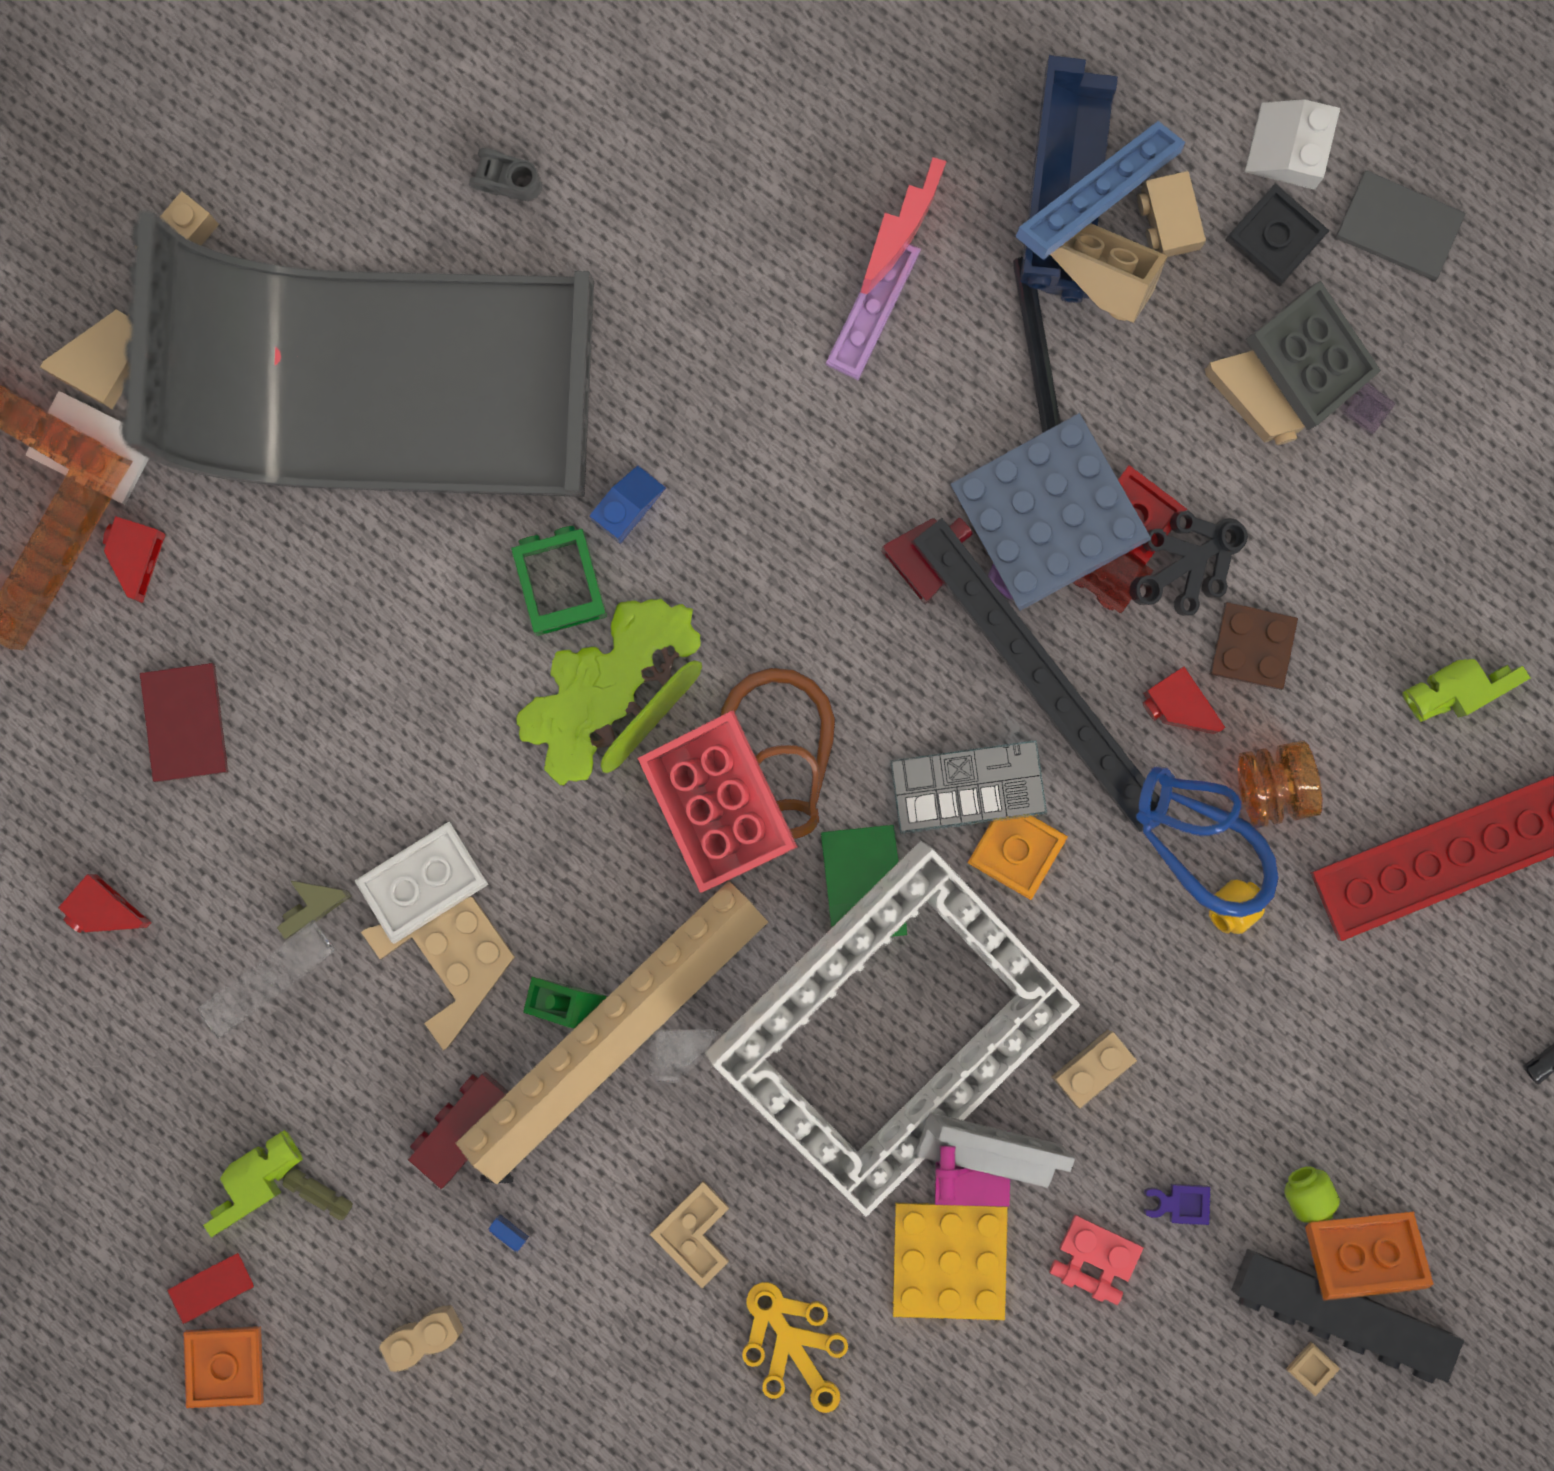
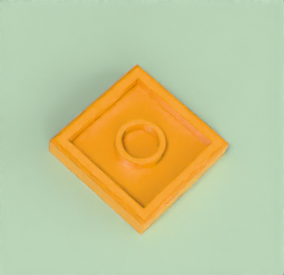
M1030 814L993 818L967 863L1027 899L1032 900L1068 836Z

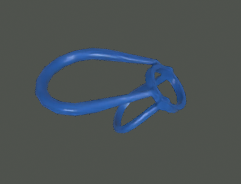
M1161 766L1153 767L1143 784L1139 811L1136 818L1143 824V833L1179 882L1201 905L1220 915L1242 918L1261 912L1274 898L1279 877L1276 858L1266 839L1248 821L1238 817L1242 807L1238 794L1233 789L1221 784L1177 779L1168 768ZM1159 779V783L1162 785L1160 799L1156 810L1151 811V797ZM1172 787L1222 794L1234 803L1232 811L1228 812L1172 792ZM1172 799L1218 822V824L1198 826L1166 815L1170 800ZM1163 823L1177 830L1199 836L1215 835L1224 832L1228 828L1238 832L1253 846L1262 863L1264 878L1261 890L1253 899L1241 903L1225 901L1215 896L1171 853L1152 832V829Z

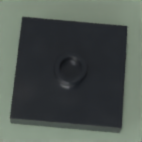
M1275 183L1225 240L1280 287L1330 230Z

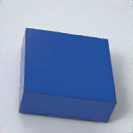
M501 1214L498 1215L488 1228L490 1233L515 1252H518L529 1238L527 1234Z

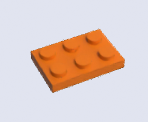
M1414 1211L1310 1222L1305 1226L1323 1300L1428 1289L1434 1285Z

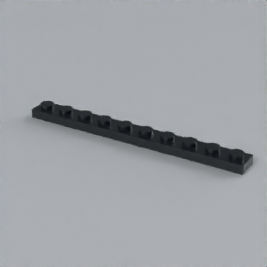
M940 518L912 540V544L1137 832L1143 831V824L1137 820L1136 815L1139 811L1140 795L1146 779L943 518ZM1154 790L1150 803L1151 811L1156 810L1160 799Z

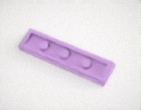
M909 244L893 268L868 294L859 293L827 359V366L859 380L921 249Z

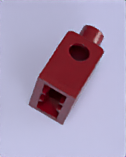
M960 517L949 525L962 543L973 535L969 526ZM935 518L886 543L881 550L924 605L932 599L944 583L911 541L937 521Z

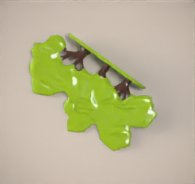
M648 599L642 603L635 600L619 602L610 625L614 649L610 653L603 654L597 647L581 648L578 653H573L571 650H562L555 653L550 675L555 678V682L559 685V693L546 697H535L533 701L519 711L516 718L517 725L520 727L519 737L522 742H530L535 745L545 742L548 744L544 770L560 786L565 785L569 780L575 782L588 780L592 773L593 755L597 748L609 746L600 765L603 773H609L618 768L697 680L702 670V662L696 660L686 663L673 676L671 674L674 658L690 656L696 653L701 646L700 634L691 625L692 608H686L683 604L670 607L662 599ZM670 645L675 649L672 656L668 654L667 649ZM658 649L662 651L665 663L659 666L663 669V672H659L653 664V653ZM650 669L654 675L652 677L644 676L643 672ZM659 681L663 687L642 709L634 702L636 689L644 682ZM633 713L636 717L615 738L611 727L612 723L625 717L626 714ZM595 732L602 738L594 741L590 738V733Z

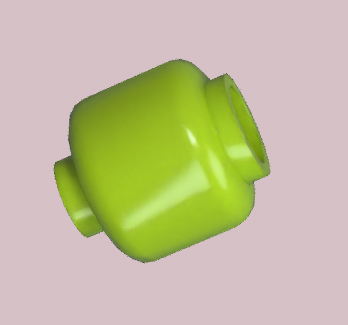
M1307 1166L1297 1169L1288 1177L1284 1194L1295 1217L1299 1221L1310 1223L1332 1219L1333 1213L1338 1209L1340 1198L1327 1172Z

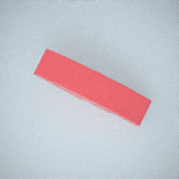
M933 157L923 189L911 185L908 186L899 217L888 213L884 214L860 293L868 294L893 268L912 242L930 208L947 161Z

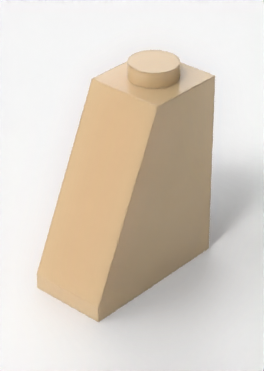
M116 309L45 359L40 368L101 404L113 409L123 392L125 379L129 378L130 363L127 362L125 348L127 341L131 340L132 325L129 322L128 316Z
M1253 350L1210 362L1204 369L1206 377L1263 442L1275 440L1276 445L1286 444L1296 440V433L1305 428Z

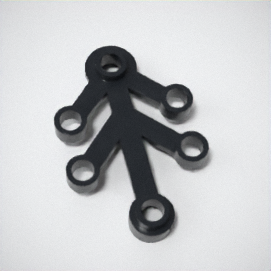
M1189 511L1174 513L1170 519V526L1175 533L1183 534L1192 531L1210 538V540L1200 546L1168 536L1161 529L1147 530L1150 538H1152L1153 534L1158 538L1156 546L1152 544L1151 540L1142 544L1147 551L1164 550L1182 557L1154 575L1136 577L1129 588L1132 600L1139 605L1156 604L1163 595V587L1187 572L1188 576L1184 592L1174 600V609L1179 615L1190 616L1197 613L1200 606L1198 596L1201 584L1203 593L1209 598L1225 595L1228 588L1226 578L1232 555L1241 551L1248 539L1246 528L1236 519L1226 518L1220 520L1217 524L1195 518ZM1182 516L1186 520V526L1184 529L1180 526V519ZM1226 531H1228L1231 535V540L1229 543H1227L1225 539ZM1216 554L1213 574L1206 577L1202 583L1207 559ZM1214 580L1219 584V590L1216 593L1212 590ZM1141 584H1143L1146 589L1145 595L1143 597L1140 593ZM1186 598L1190 602V607L1187 611L1184 608Z

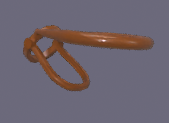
M769 668L749 674L733 687L721 708L720 716L730 711L735 713L742 699L756 687L772 682L791 684L804 691L815 703L821 720L816 759L805 748L796 745H779L766 748L755 756L758 764H760L770 756L796 754L806 759L812 768V782L809 802L797 799L776 801L780 811L796 810L810 816V819L805 824L789 829L793 839H797L810 834L817 827V823H819V813L816 806L833 746L835 717L829 698L814 680L795 670Z

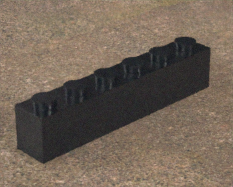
M1248 1248L1231 1289L1237 1296H1240L1238 1303L1250 1309L1259 1311L1261 1306L1275 1311L1273 1317L1292 1326H1294L1296 1320L1309 1325L1307 1331L1320 1338L1329 1340L1330 1336L1334 1335L1344 1340L1342 1346L1364 1355L1366 1349L1379 1354L1378 1361L1395 1369H1399L1400 1365L1404 1364L1414 1369L1412 1375L1434 1384L1436 1378L1447 1383L1449 1382L1465 1341L1456 1334L1364 1296L1323 1300L1318 1277Z

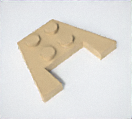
M474 897L466 898L395 944L390 941L381 924L361 932L379 959H383L413 938L455 998V1002L424 1023L443 1050L452 1044L464 1025L515 958Z

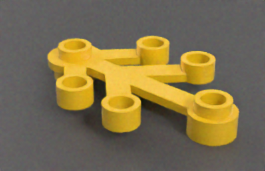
M760 1282L754 1285L748 1292L746 1302L747 1308L754 1316L749 1342L743 1348L742 1357L744 1362L748 1366L756 1367L764 1361L765 1350L762 1343L769 1321L777 1334L769 1374L763 1380L762 1389L764 1394L771 1399H777L783 1395L785 1391L783 1376L789 1353L811 1388L810 1399L813 1407L822 1413L832 1412L840 1403V1391L833 1382L823 1380L802 1345L826 1350L831 1357L840 1358L848 1351L846 1337L840 1333L828 1335L792 1327L782 1314L806 1317L811 1325L820 1326L828 1318V1310L824 1303L820 1301L807 1303L785 1298L781 1290L770 1282ZM761 1296H769L772 1299V1305L768 1308L760 1307L758 1299ZM814 1307H819L824 1311L823 1317L819 1320L812 1319L809 1315L810 1310ZM840 1339L844 1343L843 1349L838 1352L833 1351L830 1348L831 1341ZM750 1348H757L760 1351L761 1356L757 1360H750L747 1357L746 1353ZM777 1380L781 1384V1388L777 1392L769 1391L766 1386L769 1381ZM822 1392H829L833 1398L830 1403L822 1404L818 1400V1396Z

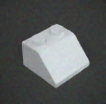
M1305 99L1261 103L1245 173L1315 190L1325 175L1340 108Z

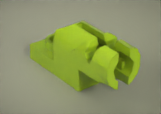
M1475 659L1456 660L1428 677L1427 683L1430 685V688L1423 682L1417 683L1405 690L1402 696L1414 716L1420 722L1451 711L1450 706L1459 718L1471 714L1531 678L1524 666L1511 670L1508 665H1505L1488 675L1491 680L1490 682Z
M281 1131L267 1140L266 1148L268 1154L264 1148L259 1146L228 1165L220 1180L235 1205H232L230 1200L210 1211L213 1219L203 1225L210 1237L220 1233L282 1193L274 1179L279 1181L296 1164L303 1160L301 1152L287 1131Z

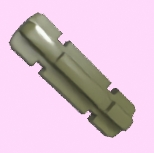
M292 1168L286 1174L282 1183L283 1187L293 1193L298 1191L301 1198L323 1211L328 1209L330 1211L329 1214L338 1220H343L347 1217L353 1205L350 1200L343 1196L338 1198L335 1196V1191L313 1178H305L306 1174L296 1168Z

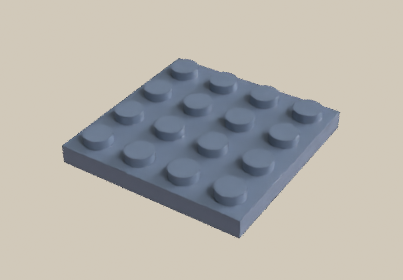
M1080 413L950 484L1019 611L1151 540L1149 533Z

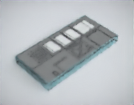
M1037 740L890 760L900 834L1047 815Z

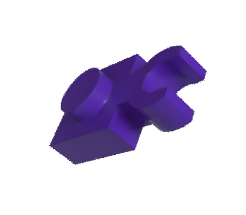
M1171 1184L1170 1195L1164 1194L1161 1190L1152 1187L1144 1190L1146 1196H1156L1159 1199V1204L1155 1209H1144L1146 1216L1158 1218L1166 1212H1170L1171 1223L1209 1225L1210 1187L1208 1185Z

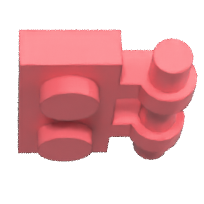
M1074 1215L1059 1247L1060 1250L1072 1255L1069 1264L1066 1265L1055 1259L1049 1273L1061 1278V1283L1071 1288L1075 1285L1092 1293L1091 1297L1100 1302L1107 1300L1118 1305L1123 1296V1291L1112 1287L1111 1282L1114 1276L1127 1282L1129 1281L1144 1247L1078 1215ZM1084 1261L1102 1269L1099 1279L1080 1271Z

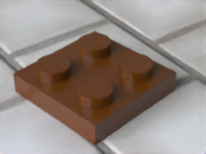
M1226 602L1222 613L1210 675L1283 690L1298 618Z

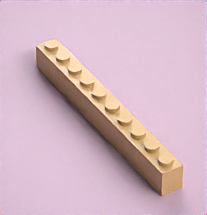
M728 881L456 1142L470 1163L497 1185L749 942L768 921Z

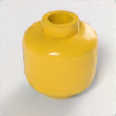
M1234 879L1230 880L1214 895L1225 901L1241 903L1253 899L1261 889L1253 882L1246 883L1242 880ZM1265 908L1261 912L1242 918L1220 915L1210 910L1209 917L1213 924L1226 934H1243L1264 915Z

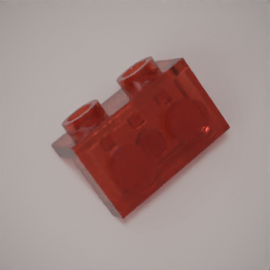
M1126 553L1072 583L1080 588H1087L1095 594L1098 602L1109 610L1115 609L1117 612L1122 613L1132 600L1129 593L1132 581L1138 576L1151 575L1154 570L1142 564L1131 554Z

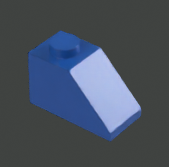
M637 465L610 489L589 517L595 525L621 545L666 487Z

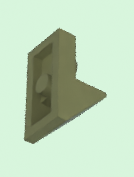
M291 881L307 906L303 908L299 904L287 911L282 916L285 922L280 924L277 929L284 939H292L348 900L352 895L348 890Z

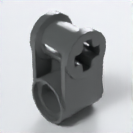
M479 149L478 156L480 161L475 177L470 178L469 185L472 188L521 201H531L539 196L542 190V181L536 167L531 162L511 157L492 149ZM523 175L532 176V181L529 185L525 187L516 186V181L519 177Z

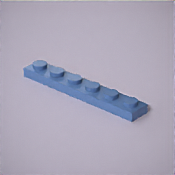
M1157 121L1021 225L1016 238L1044 260L1180 154L1185 141Z

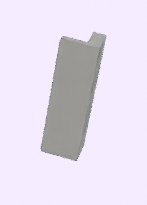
M931 1112L916 1149L919 1157L940 1162V1145L956 1146L955 1166L1043 1187L1050 1185L1055 1169L1071 1172L1075 1157L1061 1144Z

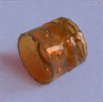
M1305 740L1278 745L1276 749V763L1267 748L1258 749L1256 756L1252 751L1239 753L1238 783L1240 795L1251 823L1255 828L1268 826L1269 819L1273 824L1282 823L1284 806L1293 820L1321 815L1323 797L1320 777L1313 753Z

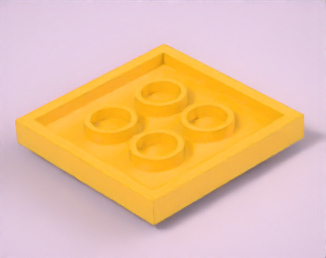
M895 1202L893 1317L1005 1320L1008 1207Z

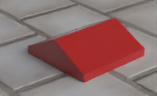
M1130 465L1118 478L1146 530L1161 529L1168 535L1172 530L1170 526L1172 515L1176 512L1187 510V508ZM1155 534L1151 538L1154 546L1158 543V538ZM1140 545L1128 553L1146 565L1156 551H1147L1143 545Z

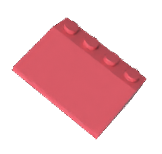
M730 711L638 758L700 893L723 884L797 848L734 711Z

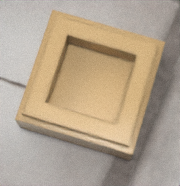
M1310 1341L1286 1370L1316 1396L1340 1368Z

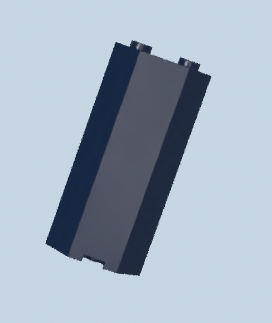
M1053 55L1048 57L1045 67L1027 221L1105 162L1112 100L1116 92L1118 76L1086 73V59ZM1099 217L1092 221L1091 224L1098 226ZM1024 244L1020 282L1049 294L1061 295V300L1065 302L1080 303L1083 301V298L1089 299V296L1051 255L1043 260Z

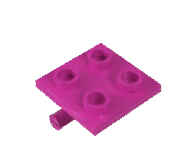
M940 1145V1162L936 1161L935 1205L1010 1207V1178L955 1166L956 1146Z

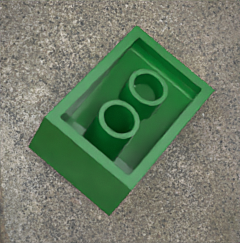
M894 825L821 832L831 928L899 863ZM906 922L890 937L907 935Z

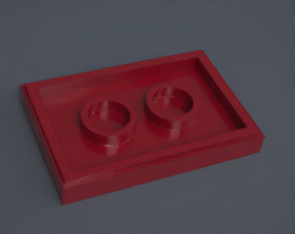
M208 663L140 673L153 782L228 773L215 664Z

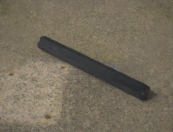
M1019 257L1013 260V267L1041 428L1044 433L1060 424L1061 421L1038 290L1020 282L1023 257Z

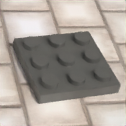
M1321 280L1311 285L1246 338L1307 430L1318 426L1381 371Z

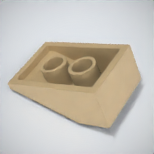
M1091 223L1050 254L1100 309L1109 312L1115 319L1128 320L1132 323L1135 322L1152 296L1168 257Z

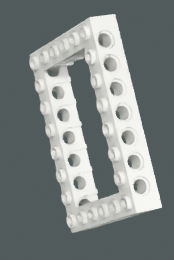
M920 841L725 1032L705 1054L712 1065L867 1217L925 1159L917 1155L916 1149L929 1113L965 1120L1080 1004L932 848ZM927 901L1016 996L857 1151L765 1059L774 1050L778 1053L783 1048L781 1044L801 1024L805 1026L810 1021L808 1017L828 997L832 999L836 996L835 990L856 970L860 972L865 967L863 963L883 943L887 945L892 940L890 936L911 916L915 918L919 914L917 910Z

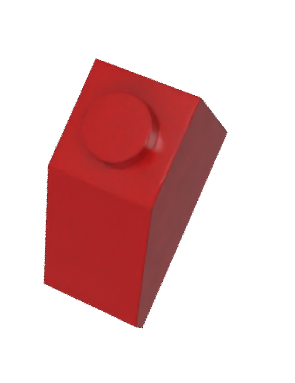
M115 516L113 524H109L104 532V553L126 596L143 603L166 534L158 529Z
M1185 666L1143 693L1147 699L1142 702L1143 706L1154 721L1159 718L1163 724L1211 734L1218 733L1226 728Z
M87 874L58 907L66 915L63 918L65 923L79 933L82 931L99 932L147 928L152 923L97 874Z

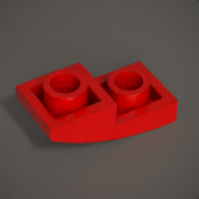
M239 1253L168 1289L167 1292L182 1324H185L254 1288V1285Z

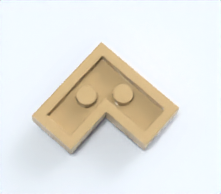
M704 1180L650 1233V1236L701 1288L729 1262V1259L704 1235L729 1209V1206Z

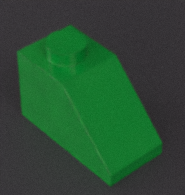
M532 977L523 1013L575 1029L608 996Z

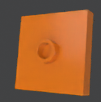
M261 1326L196 1329L184 1332L186 1408L261 1405L264 1402Z

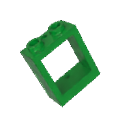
M575 526L559 528L554 531L555 536L540 539L539 535L529 536L518 541L519 546L511 548L533 632L536 636L607 617L583 529L576 530ZM577 543L592 602L540 616L525 557Z

